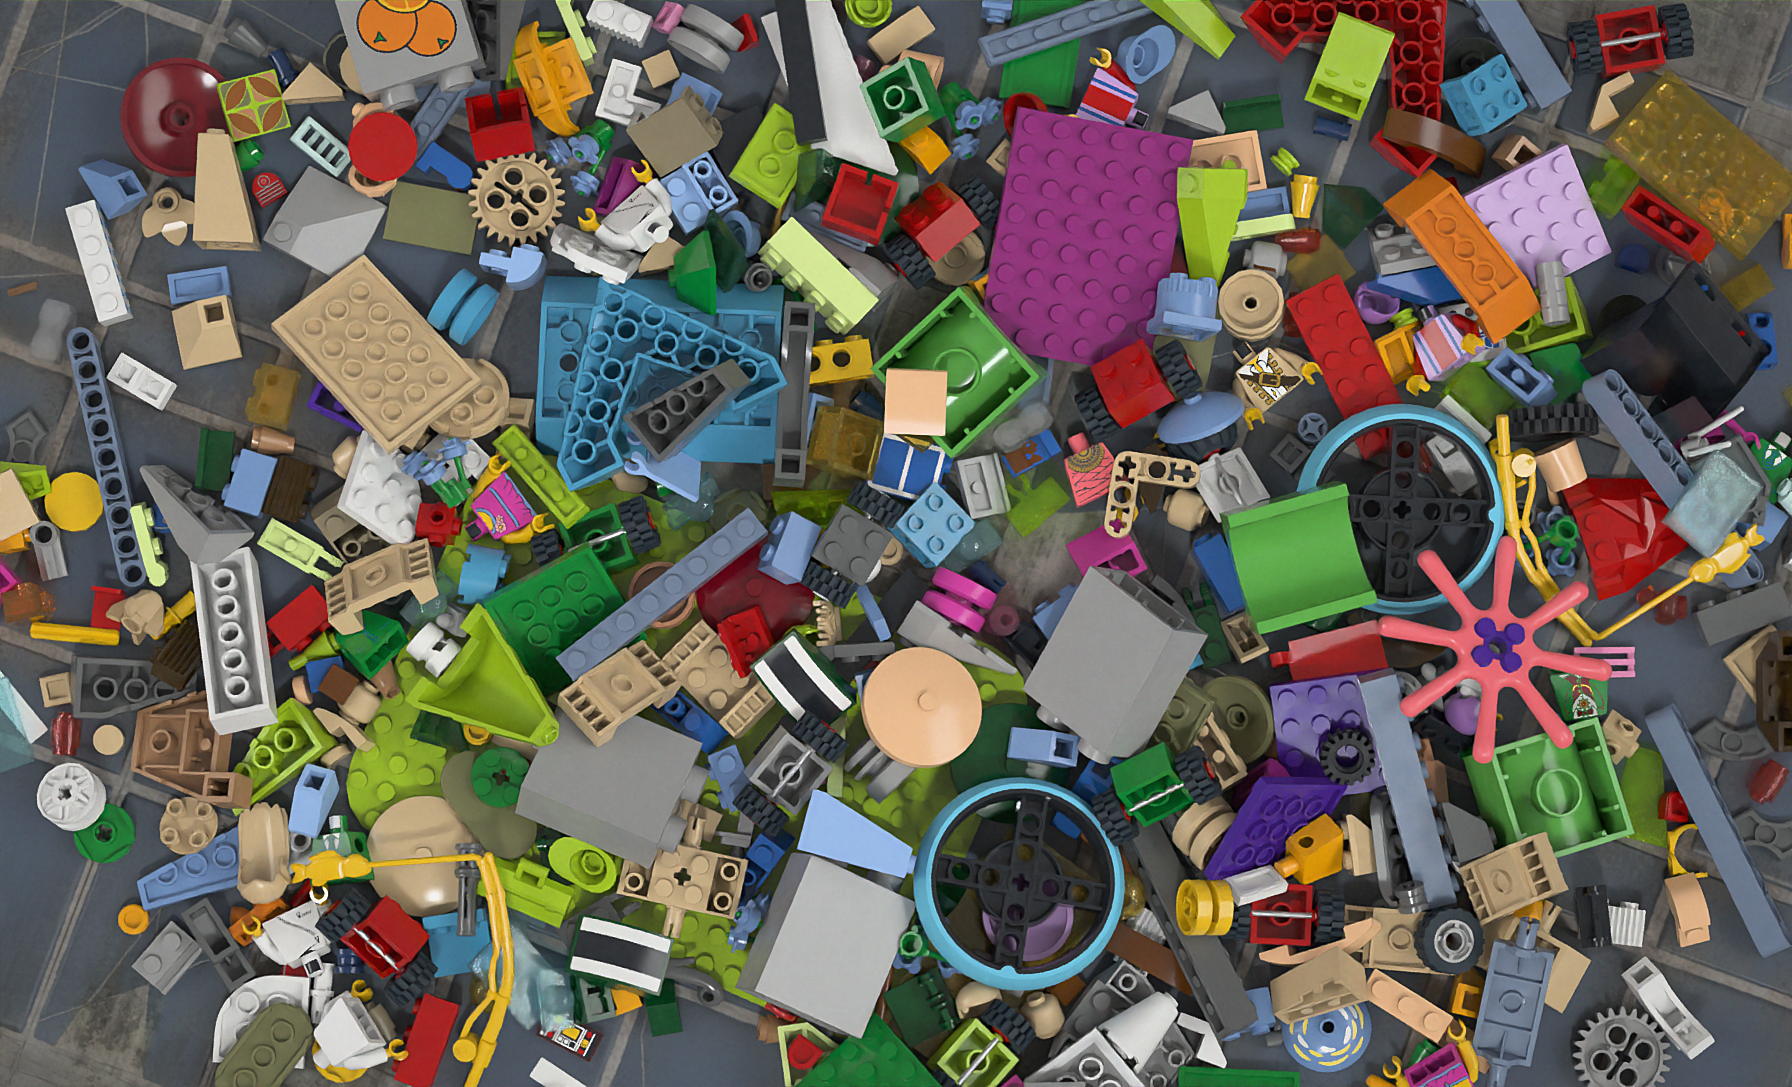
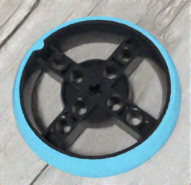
M1390 404L1377 406L1344 420L1319 442L1304 466L1297 492L1322 485L1332 463L1355 440L1373 431L1389 428L1387 467L1372 474L1362 485L1359 493H1349L1347 500L1350 521L1357 522L1364 537L1373 546L1383 551L1381 589L1372 587L1375 590L1378 602L1362 606V608L1393 615L1421 613L1449 603L1435 584L1412 591L1414 552L1431 543L1442 526L1480 527L1469 554L1451 573L1463 592L1473 586L1493 560L1498 541L1503 534L1505 521L1501 485L1497 480V466L1480 439L1469 428L1451 416L1420 405ZM1420 429L1445 439L1465 457L1477 478L1481 499L1443 497L1437 482L1428 473L1418 468ZM1406 440L1411 446V451L1408 456L1401 458L1398 456L1396 448L1401 441ZM1405 471L1409 475V482L1405 487L1399 488L1395 484V476L1398 472ZM1368 500L1376 501L1378 506L1377 512L1373 516H1366L1363 512V506ZM1399 501H1403L1402 505L1407 506V512H1402L1401 517L1397 518L1398 513L1393 512V507L1399 506ZM1433 502L1437 506V514L1434 518L1427 519L1423 514V509L1426 504ZM1459 504H1464L1467 507V516L1463 520L1458 521L1453 515L1454 508ZM1402 531L1406 536V542L1402 547L1395 548L1391 541L1394 533ZM1400 561L1404 565V573L1402 576L1394 578L1390 574V567L1393 563Z
M1014 777L996 779L970 788L958 795L939 812L928 827L918 849L913 876L914 897L919 919L925 933L937 951L953 967L966 976L988 986L1007 990H1034L1056 985L1071 978L1092 963L1102 952L1115 931L1121 915L1125 879L1118 846H1114L1110 839L1106 837L1105 831H1102L1101 824L1097 821V814L1093 808L1076 794L1056 784L1039 779ZM1017 800L1011 839L1001 841L992 846L983 855L981 860L942 854L949 837L970 815L992 804ZM1048 807L1069 819L1085 836L1096 857L1100 883L1063 876L1061 866L1056 857L1045 846L1041 845ZM1024 816H1030L1035 820L1036 828L1034 831H1027L1023 828L1022 819ZM1019 846H1025L1030 850L1031 858L1029 861H1022L1018 857L1017 849ZM954 865H961L966 869L967 876L965 880H957L953 876L952 869ZM985 870H990L996 875V884L994 886H988L983 882L982 874ZM1018 876L1021 877L1022 883H1026V887L1021 888L1020 891H1017V885L1012 884V880L1017 879ZM1044 881H1050L1055 885L1056 893L1053 897H1048L1043 893L1042 885ZM937 884L975 891L982 910L997 923L991 961L970 950L952 931L941 909ZM1074 887H1080L1084 890L1085 900L1083 902H1077L1073 899L1072 890ZM1009 906H1016L1020 909L1021 918L1018 922L1009 919L1007 915ZM1058 906L1096 913L1093 923L1085 936L1067 953L1048 963L1022 967L1028 928L1045 922L1054 914ZM1005 936H1011L1015 939L1016 949L1013 952L1004 949L1002 940Z

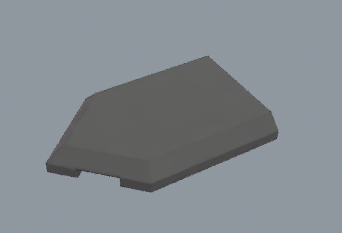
M1739 433L1727 440L1732 443L1730 447L1705 454L1693 462L1690 468L1721 517L1764 526L1765 510L1772 484Z

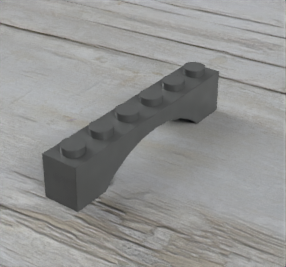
M785 301L780 369L788 385L778 392L772 486L803 488L805 481L808 399L815 303Z

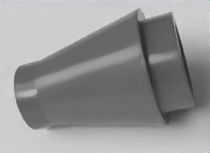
M239 17L231 23L223 34L229 39L228 43L254 55L258 59L269 46L246 19L243 21Z
M745 259L738 274L741 275L747 288L754 292L766 290L772 283L771 269L766 264Z

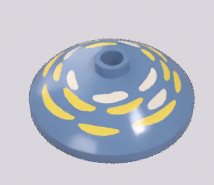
M1364 1002L1288 1025L1281 1021V1031L1287 1051L1298 1063L1318 1072H1335L1349 1067L1362 1056L1370 1041L1372 1024L1368 1008ZM1327 1021L1333 1024V1030L1330 1033H1325L1322 1028L1323 1024Z

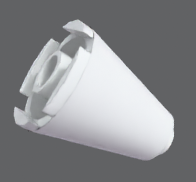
M1156 992L1102 1023L1097 1028L1126 1063L1133 1068V1071L1138 1074L1178 1015L1176 1009L1178 1003L1169 993L1165 992L1162 994Z

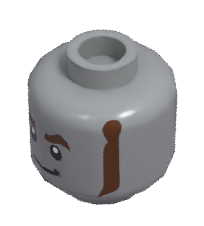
M1255 241L1251 245L1250 250L1244 249L1242 267H1247L1246 270L1263 271L1275 280L1279 276L1284 275L1287 253L1283 252L1279 244Z

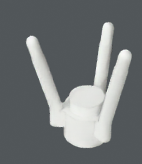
M1739 406L1702 429L1689 434V440L1681 442V451L1685 462L1690 465L1709 452L1730 447L1732 445L1730 441L1709 445L1706 438L1701 439V437L1744 411V407Z

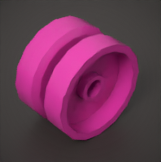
M939 566L932 578V582L936 587L945 591L946 594L944 595L934 590L926 591L921 603L949 621L950 624L979 634L985 618L982 614L972 609L971 606L982 610H989L992 608L997 595L987 588Z

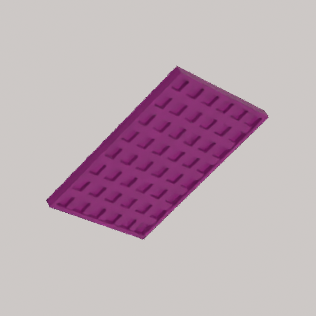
M1017 107L982 307L1024 354L1093 366L1141 338L1153 350L1156 335L1146 332L1147 321L1155 317L1158 282L1163 278H1169L1180 217L1177 202L1178 167H1189L1193 145L1192 139Z

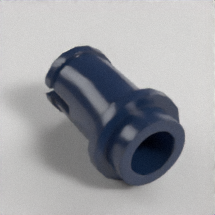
M280 48L271 52L267 58L275 69L279 78V85L288 88L300 73L298 70H294L285 53V49Z
M1318 115L1313 134L1339 139V143L1342 141L1348 142L1352 124L1347 123V120L1340 122Z
M979 559L968 571L972 575L971 579L976 578L984 587L997 594L1007 581L1003 580L987 565L989 563L987 560L984 562Z

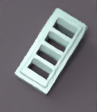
M310 116L302 122L289 138L294 145L335 177L351 161L348 148ZM310 128L315 130L306 143L301 140ZM321 135L325 139L314 151L310 147ZM329 143L334 145L325 158L320 156ZM340 150L344 154L338 160V162L334 166H332L329 162Z

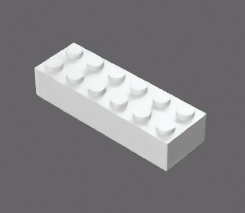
M244 547L235 550L220 563L198 565L190 561L210 722L219 735L278 723L257 560L250 548Z

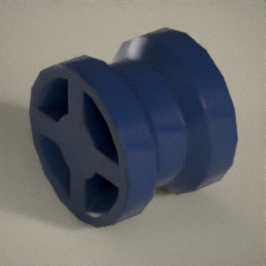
M334 948L337 964L333 968V973H364L361 958L350 948Z

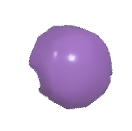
M1364 281L1354 289L1352 301L1363 321L1369 324H1382L1399 311L1400 298H1393L1392 296L1367 289L1366 284L1371 281Z
M1461 692L1449 696L1444 703V715L1447 722L1452 728L1462 734L1474 735L1476 733L1480 701L1474 696L1464 700L1460 699Z

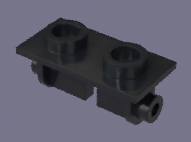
M1022 620L1003 638L1008 643L1010 650L1020 655L1029 664L1031 670L1034 669L1048 643L1046 641L1039 648L1036 643L1042 636L1028 622L1025 624Z
M1431 705L1418 714L1420 716L1419 721L1410 725L1412 730L1454 754L1474 744V740L1470 738L1471 735L1458 732L1450 726L1446 719L1444 723V713Z
M1606 885L1576 887L1582 948L1612 945Z

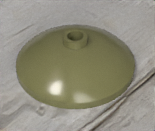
M1225 675L1209 681L1202 689L1218 699L1212 710L1216 725L1227 734L1231 742L1230 747L1235 755H1239L1245 764L1258 759L1268 750L1275 735L1273 710L1269 698L1258 685L1241 676ZM1240 711L1244 713L1245 720L1241 719Z

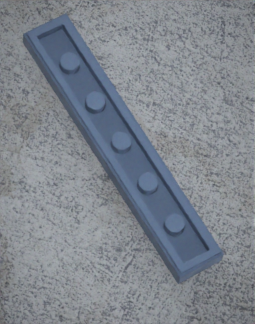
M1093 0L979 38L978 43L987 67L991 68L1152 14L1154 11L1139 0Z

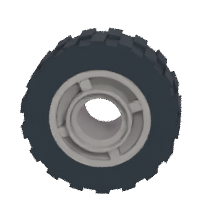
M1442 906V908L1436 907L1431 912H1427L1423 915L1424 918L1421 921L1419 920L1417 930L1414 932V948L1417 950L1416 955L1423 961V965L1435 972L1458 975L1463 971H1469L1473 965L1478 963V959L1484 951L1483 944H1485V938H1483V927H1480L1479 920L1473 917L1472 913L1460 908ZM1451 933L1453 942L1450 947H1447L1446 938Z

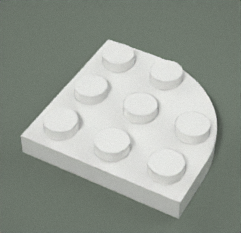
M560 223L554 229L550 239V243L553 246L552 251L575 262L574 267L586 273H591V271L603 275V280L612 284H619V282L624 284L638 270V266L644 257L629 250L614 251L597 237L563 223Z
M363 430L337 508L391 545L398 542L403 544L412 543L416 533L415 526L419 505L422 503L419 483L415 478L413 479L409 474L406 475L401 471L405 466L403 461L407 458L405 454L397 449L388 455L370 434Z
M267 975L253 979L239 987L225 1001L219 1012L215 1026L212 1062L221 1063L257 1015L269 1005L278 1002L293 1003L301 1007L309 1015L311 978L292 975ZM306 1053L295 1068H305Z

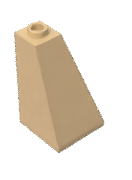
M207 129V133H198L193 241L201 249L261 251L262 245L233 139L229 134H225V130Z

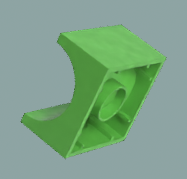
M970 286L958 287L870 368L885 386L887 368L948 370L945 436H930L950 458L964 454L1049 376V373L1042 366L1036 364L1025 355L997 326L982 307L976 292Z
M1334 481L1219 513L1251 631L1261 635L1378 602L1375 590L1371 587L1364 571L1354 539L1347 500L1349 493L1346 483Z
M1598 717L1568 725L1567 727L1573 734V742L1567 748L1561 749L1556 747L1545 732L1494 748L1493 759L1486 764L1474 760L1473 755L1463 757L1482 821L1486 822L1488 827L1492 826L1497 839V844L1493 845L1495 851L1532 835L1546 832L1555 858L1635 834Z

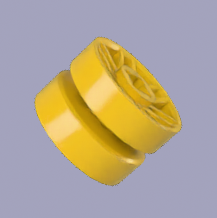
M1184 880L1178 889L1176 897V917L1181 932L1187 936L1227 934L1231 927L1234 913L1233 896L1229 884L1225 880Z

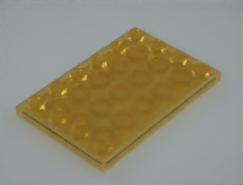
M1669 69L1665 71L1603 144L1685 215L1707 228L1712 237L1740 261L1750 253L1792 201V173Z

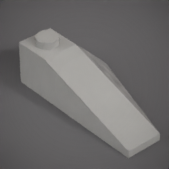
M806 229L879 299L871 308L873 312L898 287L900 280L897 277L898 272L886 262L882 264L874 257Z
M165 465L141 466L139 471L178 546L188 555L191 562L198 565L220 563L253 538L255 532L238 515L230 510L224 513L214 506L216 500L208 495L204 497L191 490V483Z
M918 600L897 631V634L901 636L899 642L907 648H932L950 655L957 661L1014 676L1017 672L1016 668L987 648L979 646L966 633L952 628L949 621Z

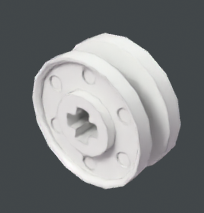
M65 763L53 768L40 782L37 792V805L42 815L63 830L68 831L85 829L94 823L103 812L106 802V790L100 778L76 763Z

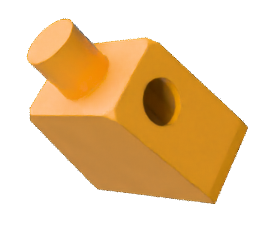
M1326 813L1286 840V856L1275 862L1274 867L1283 878L1293 875L1303 885L1341 871L1344 832Z

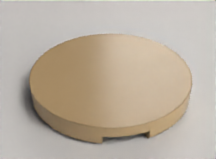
M462 358L481 379V385L429 424L439 434L446 437H460V440L478 438L494 430L506 416L510 401L507 381L496 366L481 358L479 360Z

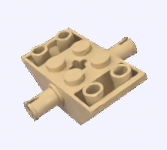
M692 816L687 817L688 822L683 842L679 843L674 855L659 849L650 869L624 859L617 894L665 904V907L668 909L661 934L665 936L671 935V937L679 939L681 937L685 912H689V910L734 919L735 912L739 906L749 861L703 850V847L700 845L707 820L697 819ZM686 868L687 874L691 875V880L685 881L682 886L680 885L681 881L677 879V875Z
M1545 900L1535 946L1555 950L1544 1004L1563 1013L1591 960L1551 936L1549 931L1562 908L1557 905L1553 906V903ZM1509 915L1480 926L1483 927L1485 944H1483L1482 956L1480 955L1479 961L1475 966L1486 972L1488 971L1495 937L1516 942L1520 926V919L1518 917Z

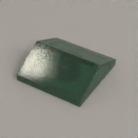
M710 209L702 231H709L716 265V283L723 293H728L744 275L749 266L742 245L716 210Z

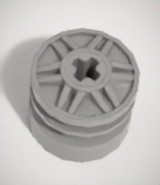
M870 736L864 739L852 751L848 762L843 766L848 773L858 764L862 767L861 771L854 777L856 781L863 779L868 774L873 778L865 790L878 804L886 799L917 769L888 757L876 746Z

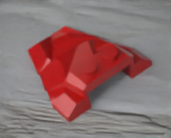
M1587 478L1578 484L1560 490L1568 515H1573L1592 570L1589 576L1598 601L1628 592L1694 542L1646 478Z

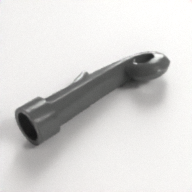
M669 957L665 978L699 986L697 997L705 1006L713 1007L722 1002L724 992L721 985L714 978L694 968L685 966L693 964L696 960L695 957ZM710 990L714 996H708L705 992Z

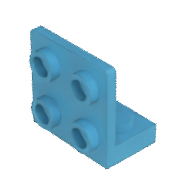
M1503 54L1496 55L1466 75L1448 79L1440 84L1462 132L1470 137L1489 132L1527 107V103Z
M934 482L899 517L893 529L886 525L884 527L894 534L893 536L925 568H931L941 563L975 526V522Z
M486 908L476 909V936L473 937L456 935L458 912L422 918L424 930H427L430 935L428 939L431 959L438 967V971L434 975L435 977L489 969L493 954Z

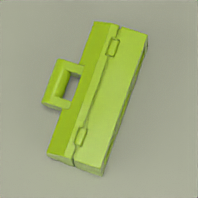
M494 856L503 889H505L506 906L560 928L570 908L575 889L547 878L550 869L530 860L521 858L519 864L515 865ZM481 877L476 894L486 897Z

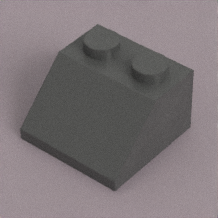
M1449 802L1436 803V811L1442 822L1444 837L1452 862H1463L1495 852L1493 845L1497 844V839L1492 826L1488 827L1486 822Z

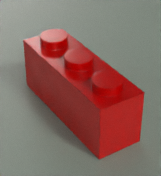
M1640 185L1621 207L1629 224L1689 263L1696 260L1700 265L1716 245L1707 228Z
M425 993L423 998H417L412 1014L417 1015L413 1027L407 1026L402 1039L406 1044L404 1051L408 1052V1056L404 1060H394L391 1070L396 1072L394 1080L413 1087L433 1086L461 1009V1004L431 993Z

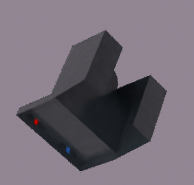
M1694 260L1684 267L1662 297L1604 328L1580 362L1592 376L1608 369H1613L1634 392L1644 396L1657 395L1648 407L1647 412L1668 440L1673 443L1714 422L1747 384L1769 353V350L1703 268Z

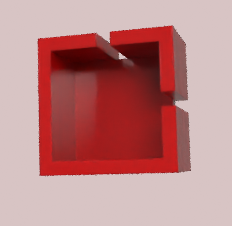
M524 87L497 92L503 118L498 120L491 93L465 98L469 130L477 162L494 160L515 154L520 155L536 150Z
M842 163L823 214L821 226L878 246L887 217L896 197L899 183L873 174L871 185H866L867 171Z

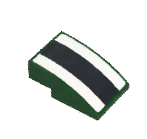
M795 628L750 663V668L759 681L795 723L808 710L821 721L823 720L828 725H831L857 703V691L836 673V666Z
M579 914L564 972L616 991L625 990L648 999L659 997L674 938L622 922Z

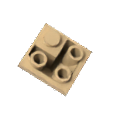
M227 295L198 300L171 311L184 370L243 357L231 299Z
M1340 813L1341 820L1336 821V825L1344 832L1343 869L1346 868L1348 873L1354 876L1377 872L1372 830L1352 814Z

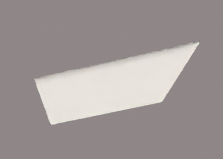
M806 0L828 141L810 144L812 149L895 176L898 169L895 166L886 140L879 136L859 85L863 81L858 73V68L853 60L847 40L843 35L841 25L837 20L831 0ZM776 11L761 17V20L788 86Z

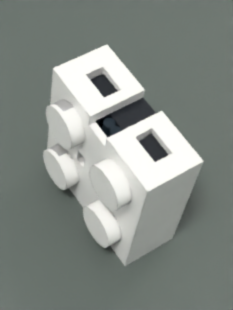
M438 434L421 451L428 454L427 459L441 460L444 458L443 453L436 454V450L444 448L442 442L447 441L449 437ZM473 439L461 440V443L471 442V444L466 445L468 454L461 456L460 459L466 478L472 486L489 466L490 457ZM454 460L446 461L443 464L446 473L441 479L446 483L455 477L457 482H459L460 479ZM469 488L466 491L470 494L473 490Z

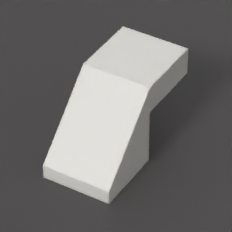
M1178 1012L1174 1021L1177 1025L1202 1034L1193 1057L1220 1068H1225L1227 1064L1226 1059L1209 1023Z

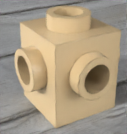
M1612 709L1600 723L1611 761L1617 765L1624 756L1629 759L1637 750L1640 744L1636 740L1642 730Z

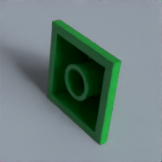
M702 231L673 257V270H668L669 288L675 287L677 300L706 314L716 315V265L709 231Z

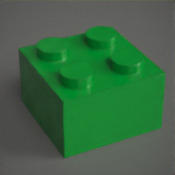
M906 57L859 85L879 136L882 139L898 143L946 115L926 64L923 61Z

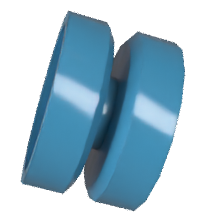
M465 268L460 270L448 283L436 300L427 318V322L440 331L450 326L449 337L461 346L465 345L480 329L494 308L500 294L488 284L481 285L476 289L478 278Z

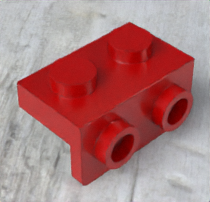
M758 605L729 614L717 624L719 638L726 645L730 654L731 666L737 671L741 679L753 672L750 668V663L775 644Z

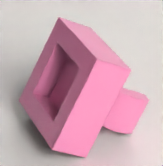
M666 1L651 27L660 33L670 35L674 27H677L681 21V15L685 8L678 3Z

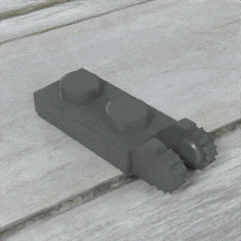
M894 640L816 646L830 661L835 657H841V662L843 663L860 661L859 656L871 655L872 661L884 660L889 654L896 652Z
M616 891L609 897L604 896L563 922L560 928L555 927L567 949L570 950L579 914L622 922L624 917L641 907L638 901L632 902L625 909L617 913L612 903L626 895L617 894Z

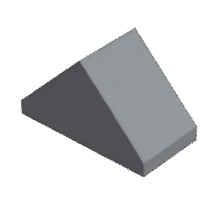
M1208 90L1170 107L1166 117L1214 136H1223L1226 129Z

